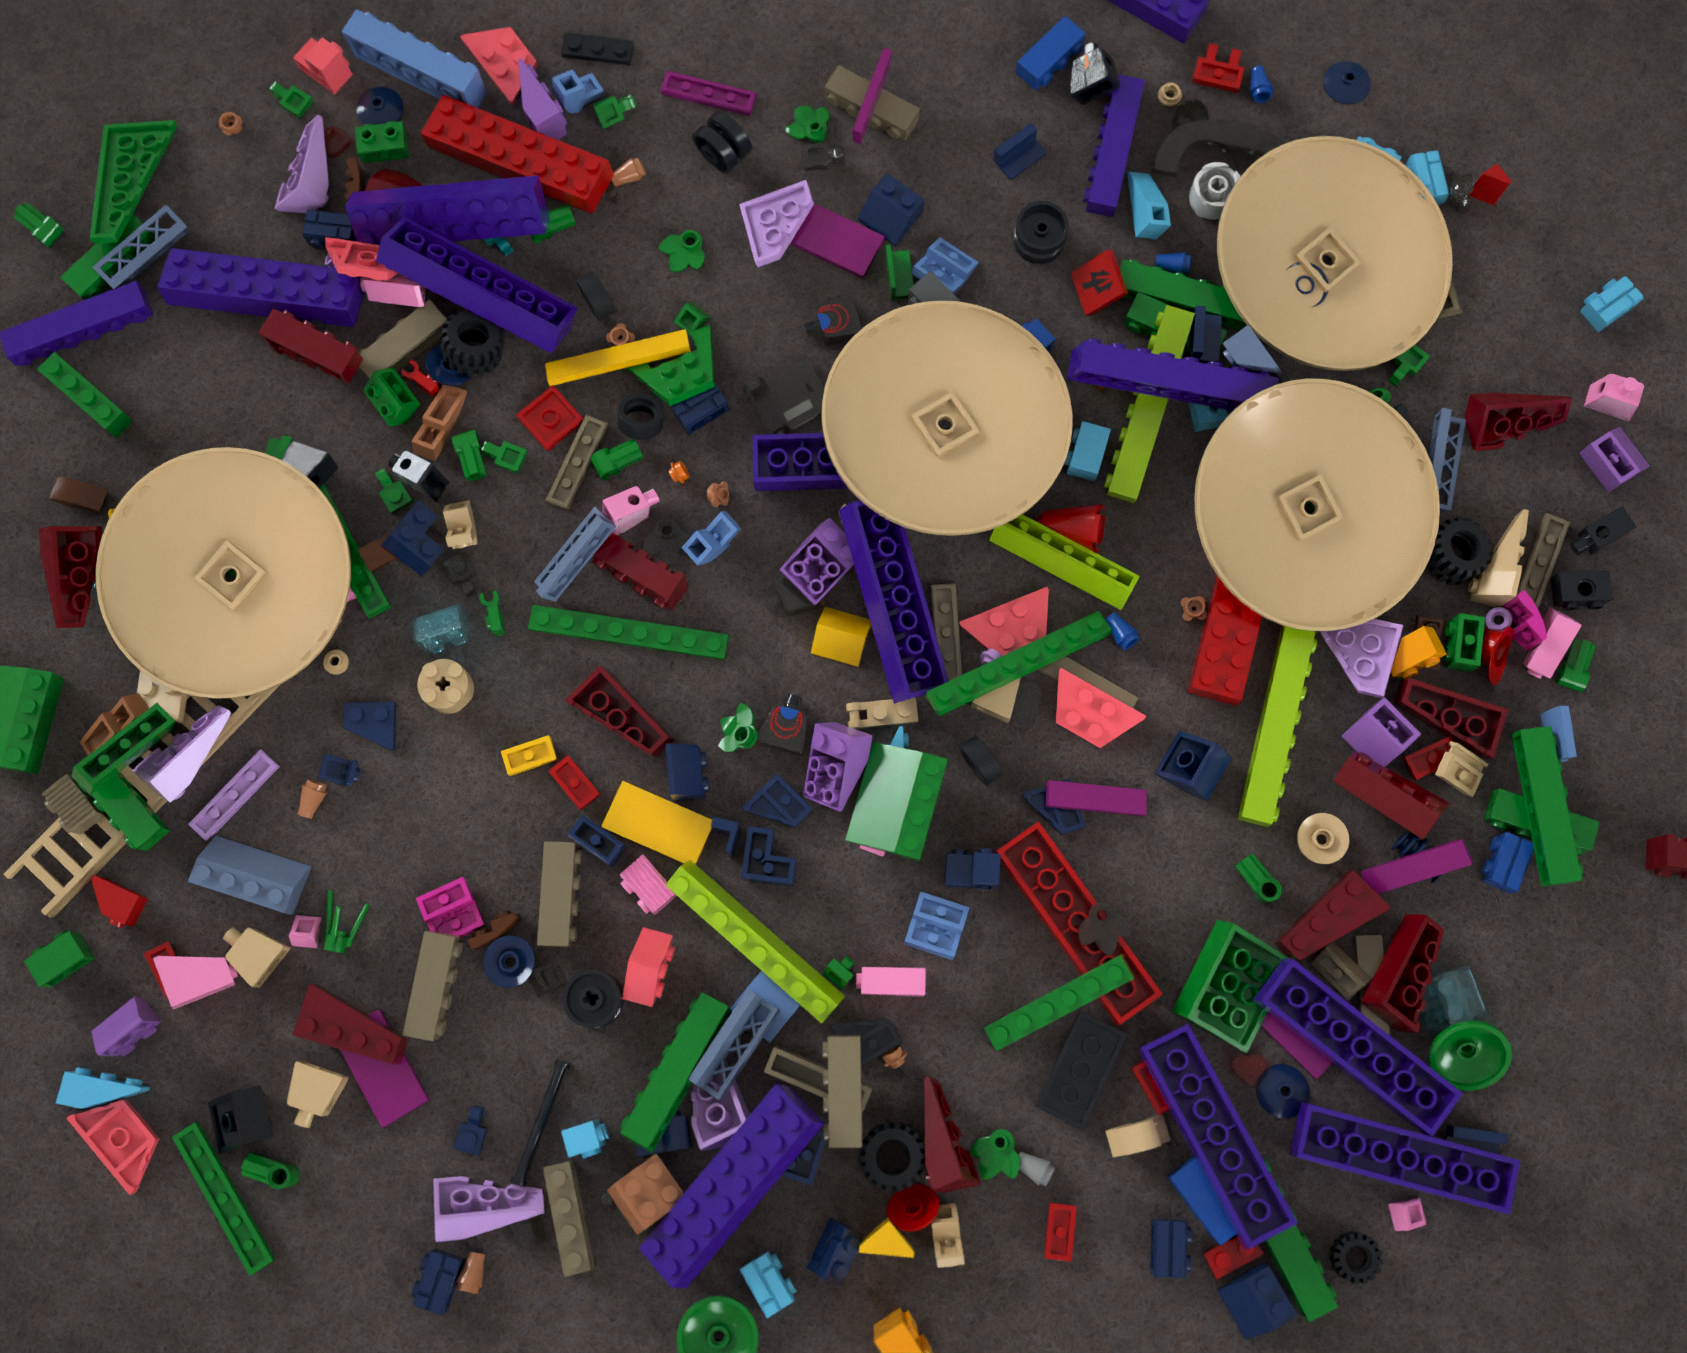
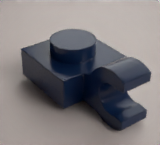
M476 1105L471 1107L468 1123L461 1122L459 1125L453 1149L481 1155L488 1129L480 1126L485 1110L484 1107Z

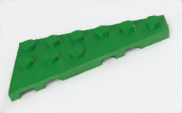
M175 120L104 125L90 239L93 244L118 243L178 127Z

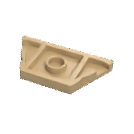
M140 671L137 694H140L147 707L150 708L158 703L176 722L184 723L188 694L168 688Z

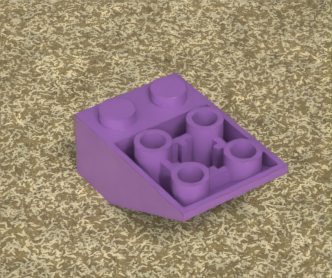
M520 58L518 63L522 103L531 130L559 140L567 135L565 128L567 122L562 115L563 109L556 99L552 101L549 97L551 94L545 83L538 82L536 79L538 77L532 65L529 64L527 66L522 58Z
M828 518L803 541L779 569L814 606L854 565L846 534L831 518Z
M837 722L815 723L803 797L834 810L842 811L868 762L873 735Z

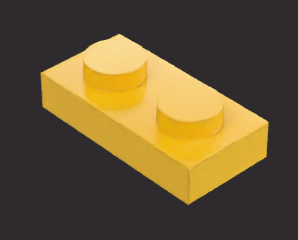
M549 735L501 751L509 776L558 760Z

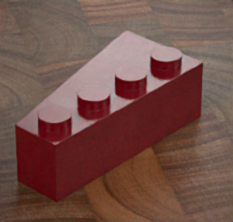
M611 533L591 557L593 559L591 563L602 571L607 568L613 572L611 576L620 583L624 584L627 581L633 585L631 589L640 596L644 597L647 594L653 598L652 603L658 608L665 610L667 607L673 611L689 588L685 575L679 571L674 573L662 561H659L657 564L654 563V559L642 549H637L635 552L632 550L634 546L630 542Z
M1411 678L1401 680L1394 705L1445 736H1450L1452 740L1484 759L1494 758L1509 710Z
M1355 751L1352 753L1333 780L1421 839H1424L1450 804V802L1398 775L1389 768L1376 763L1363 752L1358 753Z

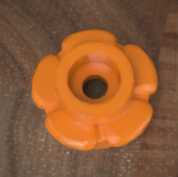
M683 462L671 463L672 468L668 470L671 478L675 483L678 481L682 484L685 483V480L690 478V474Z

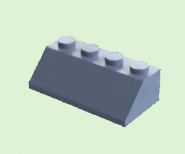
M1249 325L1223 343L1227 349L1223 353L1232 366L1247 368L1246 372L1251 373L1256 371L1271 373L1270 376L1279 378L1278 383L1287 381Z
M215 836L197 857L188 882L276 911L294 915L312 866Z

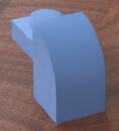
M572 69L552 78V92L563 108L569 113L582 111L584 104L601 98L604 95L603 88L592 73L578 78Z
M721 511L706 529L697 530L681 548L697 566L709 563L730 546L729 542L737 535L741 527L726 511Z

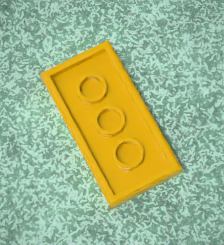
M622 781L601 827L683 864L690 860L697 864L712 831V819Z

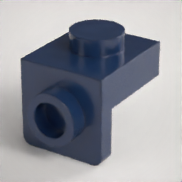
M324 754L317 779L347 787L351 786L352 782L356 783L359 777L360 768L357 767L358 761Z

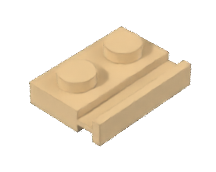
M1450 741L1449 745L1451 748L1449 752H1445L1435 775L1461 793L1473 797L1484 775L1481 773L1482 769L1487 767L1488 763L1459 743Z

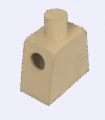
M1020 678L973 700L971 707L1009 723Z
M232 927L223 937V940L232 946L225 958L251 987L260 988L291 949L288 945L250 927L243 934Z
M296 1061L287 1099V1105L299 1109L294 1124L310 1128L314 1115L328 1116L349 1077L304 1061Z

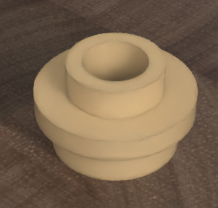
M1175 83L1163 85L1158 92L1160 103L1167 107L1177 105L1182 97V92ZM1166 94H1172L1173 98L1167 97Z
M332 650L325 655L323 665L329 673L339 675L347 670L349 658L341 650ZM339 658V663L333 666L332 660Z

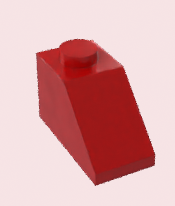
M94 875L92 884L101 914L109 917L108 922L117 927L123 928L124 925L134 926L148 898L104 877Z

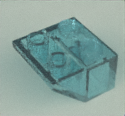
M460 603L412 619L413 640L425 652L437 653L444 649L443 646L452 643L453 645H460L468 641L467 638L473 636L465 609Z
M1468 964L1432 975L1430 986L1426 985L1423 997L1426 1004L1424 1012L1420 1011V1015L1427 1033L1443 1030L1463 1021H1476L1488 1015Z

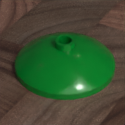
M1463 1021L1449 1026L1435 1038L1429 1051L1430 1067L1460 1091L1480 1090L1494 1084L1506 1073L1512 1059L1511 1046L1504 1033L1494 1025L1482 1021Z
M722 1295L703 1298L694 1303L680 1321L677 1331L678 1353H756L759 1337L757 1324L747 1307L734 1298ZM716 1331L723 1332L724 1339L721 1341L716 1340L714 1333Z

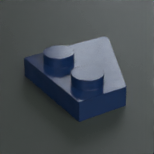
M344 703L343 728L391 751H395L396 703Z
M777 773L742 807L745 812L793 828L797 827L813 811Z
M1070 778L1062 780L1063 782H1071ZM1046 786L1022 794L1023 798L1060 835L1086 827L1081 810L1046 807Z

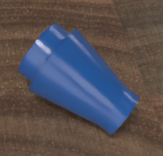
M1255 66L1250 71V97L1256 103H1264L1271 99L1274 89L1265 73L1264 67Z
M1186 252L1157 254L1155 266L1174 274L1182 273L1189 275L1192 255H1186Z
M1117 612L1112 613L1105 619L1112 628L1111 634L1117 646L1122 647L1123 650L1131 648L1140 639L1137 635L1138 631L1122 619Z

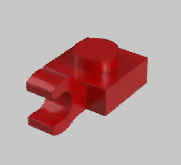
M410 360L409 363L414 368L413 372L407 373L402 369L401 373L407 380L414 382L419 388L435 398L440 391L438 387L439 382L435 381L429 374L426 376L422 374L417 362Z

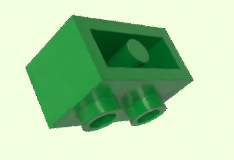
M389 121L386 124H365L362 127H355L357 153L363 164L410 158L408 132L403 122Z
M394 368L374 371L363 389V392L389 427L408 423L420 405Z
M1459 613L1447 622L1445 635L1448 636V644L1444 648L1447 654L1443 656V660H1446V669L1472 672L1480 666L1485 617Z
M63 931L53 938V942L47 946L43 945L31 952L32 956L24 960L39 987L51 988L95 959L79 932Z

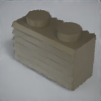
M70 774L64 775L42 793L46 799L44 802L45 806L52 813H57L60 816L59 824L68 833L84 834L97 821L105 817V814L93 804V798L79 788L77 782Z

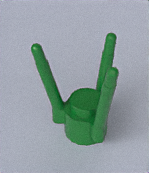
M328 890L326 932L323 941L325 942L324 950L345 953L346 947H352L353 939L370 907L368 903L364 905L349 936L346 937V931L338 930L340 906L335 908L332 924L333 891Z

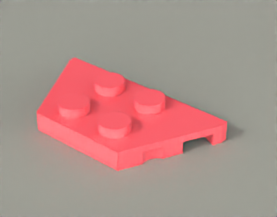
M501 28L460 36L462 42L511 106L514 105L516 97L521 90L518 60L522 58L527 66L531 64L534 70L538 64L512 28Z
M325 238L326 249L337 272L340 274H346L350 277H367L376 281L389 280L399 274L376 262L380 245Z
M1048 587L1042 588L960 621L959 626L972 635L982 646H985L987 649H994L1004 656L1046 636L1049 589Z
M1059 669L1056 723L1101 748L1145 719L1146 715L1067 670Z
M124 1099L68 1116L66 1119L129 1195L135 1194L158 1144L159 1137L130 1102Z

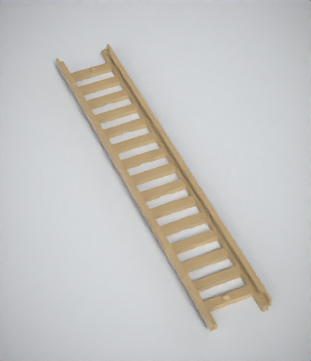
M280 685L251 695L248 699L245 697L231 698L239 708L228 718L202 765ZM187 695V699L191 696L207 712L216 707L209 698ZM185 712L184 723L182 724L191 731V726L195 720ZM169 733L161 740L167 746H170L173 743L172 738L174 736ZM150 749L147 750L141 757L145 759L152 751ZM128 765L121 773L148 799V805L156 813L167 800L158 795L141 780ZM106 816L97 821V824L111 837L102 848L85 832L81 835L69 833L93 857L84 867L52 838L62 828L59 824L61 820L59 817L3 875L8 879H12L25 865L56 895L41 910L44 915L54 918L126 844L124 840L126 835L121 830L117 831L109 823V819ZM43 846L74 875L65 886L33 857Z

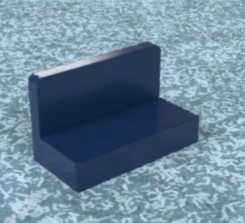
M1032 123L994 150L993 161L1010 180L1040 160L1047 153L1036 140L1038 129Z
M1196 305L1191 325L1189 357L1197 358L1199 362H1219L1222 317L1206 315V306Z
M713 816L711 828L714 833L729 836L725 852L728 857L734 858L742 829L738 822Z
M1447 1125L1446 1141L1498 1155L1500 1144L1507 1145L1508 1134Z

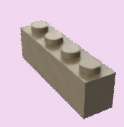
M838 65L824 86L825 99L830 105L834 107L840 106L850 116L857 118L870 81ZM882 88L869 126L875 129L881 128L895 140L901 139L906 141L919 121L920 108Z
M430 300L426 301L424 307H416L413 313L406 318L400 319L394 328L387 333L381 334L375 343L368 348L362 349L359 354L364 360L359 368L369 379L376 370L394 368L398 372L410 360L415 359L442 337L443 325L448 320Z
M544 841L537 937L538 946L572 948V942L577 941V926H573L574 916H578L579 901L575 900V892L580 890L581 876L577 875V864L582 863V849H578V844L575 842Z
M433 930L424 931L403 1036L436 1041L440 1036L444 1035L447 1021L444 1020L445 1011L450 1008L452 994H449L451 984L455 983L457 977V968H455L456 958L461 956L463 943L460 942L461 936Z
M829 1035L828 1042H823V1058H828V1069H823V1086H828V1096L823 1098L824 1113H829V1124H824V1141H829V1148H861V1035Z
M776 1045L773 1048L764 1070L765 1073L823 1098L828 1096V1086H823V1069H828L827 1066ZM861 1081L863 1113L873 1086Z
M574 1160L543 1167L564 1277L591 1271L595 1264Z

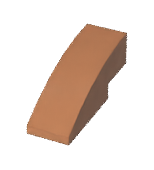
M442 386L423 415V424L411 441L414 454L433 461L437 460L460 414L467 391L455 386Z
M140 694L121 697L110 712L102 713L80 740V744L87 755L91 754L149 709Z

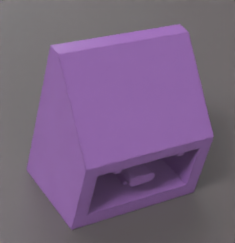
M1621 427L1609 431L1590 443L1579 453L1608 493L1650 467Z
M1383 697L1340 737L1354 751L1367 754L1373 761L1385 767L1411 745L1421 733Z
M133 997L92 1030L95 1051L99 1056H125L135 1049L136 1046L134 1044L141 1038L146 1039L157 1031L156 1026L162 1021L143 997Z

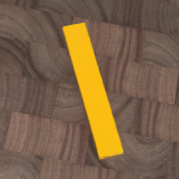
M686 329L545 363L547 381L549 386L689 353L691 350Z

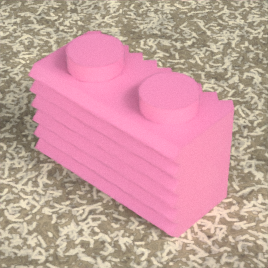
M641 855L620 873V876L623 878L620 884L629 894L635 892L640 898L637 904L646 914L651 911L656 915L677 896L665 885L667 883L665 878L644 855Z

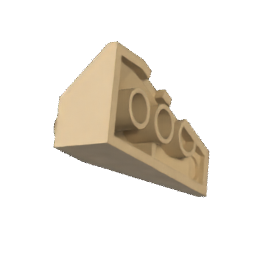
M1523 509L1515 516L1493 549V554L1490 555L1492 561L1487 565L1488 568L1471 579L1468 587V592H1471V601L1497 608L1502 607L1516 597L1522 572V566L1517 564L1520 557L1524 554V547L1520 546V543L1526 535L1529 510Z

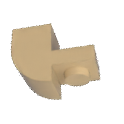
M470 501L445 505L443 515L448 529L446 535L448 547L457 549L476 545L478 539Z
M1163 1114L1106 1130L1113 1157L1142 1152L1171 1141Z
M956 1203L940 1205L936 1218L931 1222L937 1268L964 1265Z

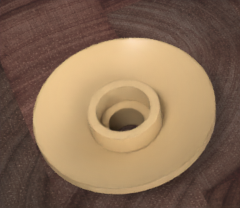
M1317 813L1309 816L1301 823L1297 833V842L1303 855L1310 861L1317 864H1331L1341 859L1346 853L1349 846V833L1344 823L1334 815ZM1318 835L1324 836V844L1317 842Z

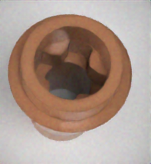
M630 158L615 170L612 181L615 187L642 180L646 172L639 158Z
M307 779L306 784H302L300 806L297 814L312 819L315 811L327 794L325 791L327 785Z
M469 1252L468 1259L456 1281L458 1282L457 1290L478 1294L479 1288H482L484 1254Z

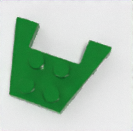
M709 324L689 333L696 350L685 353L669 362L662 363L653 369L650 368L648 363L627 367L626 370L637 376L641 383L644 382L649 386L651 391L669 406L715 387L712 331Z

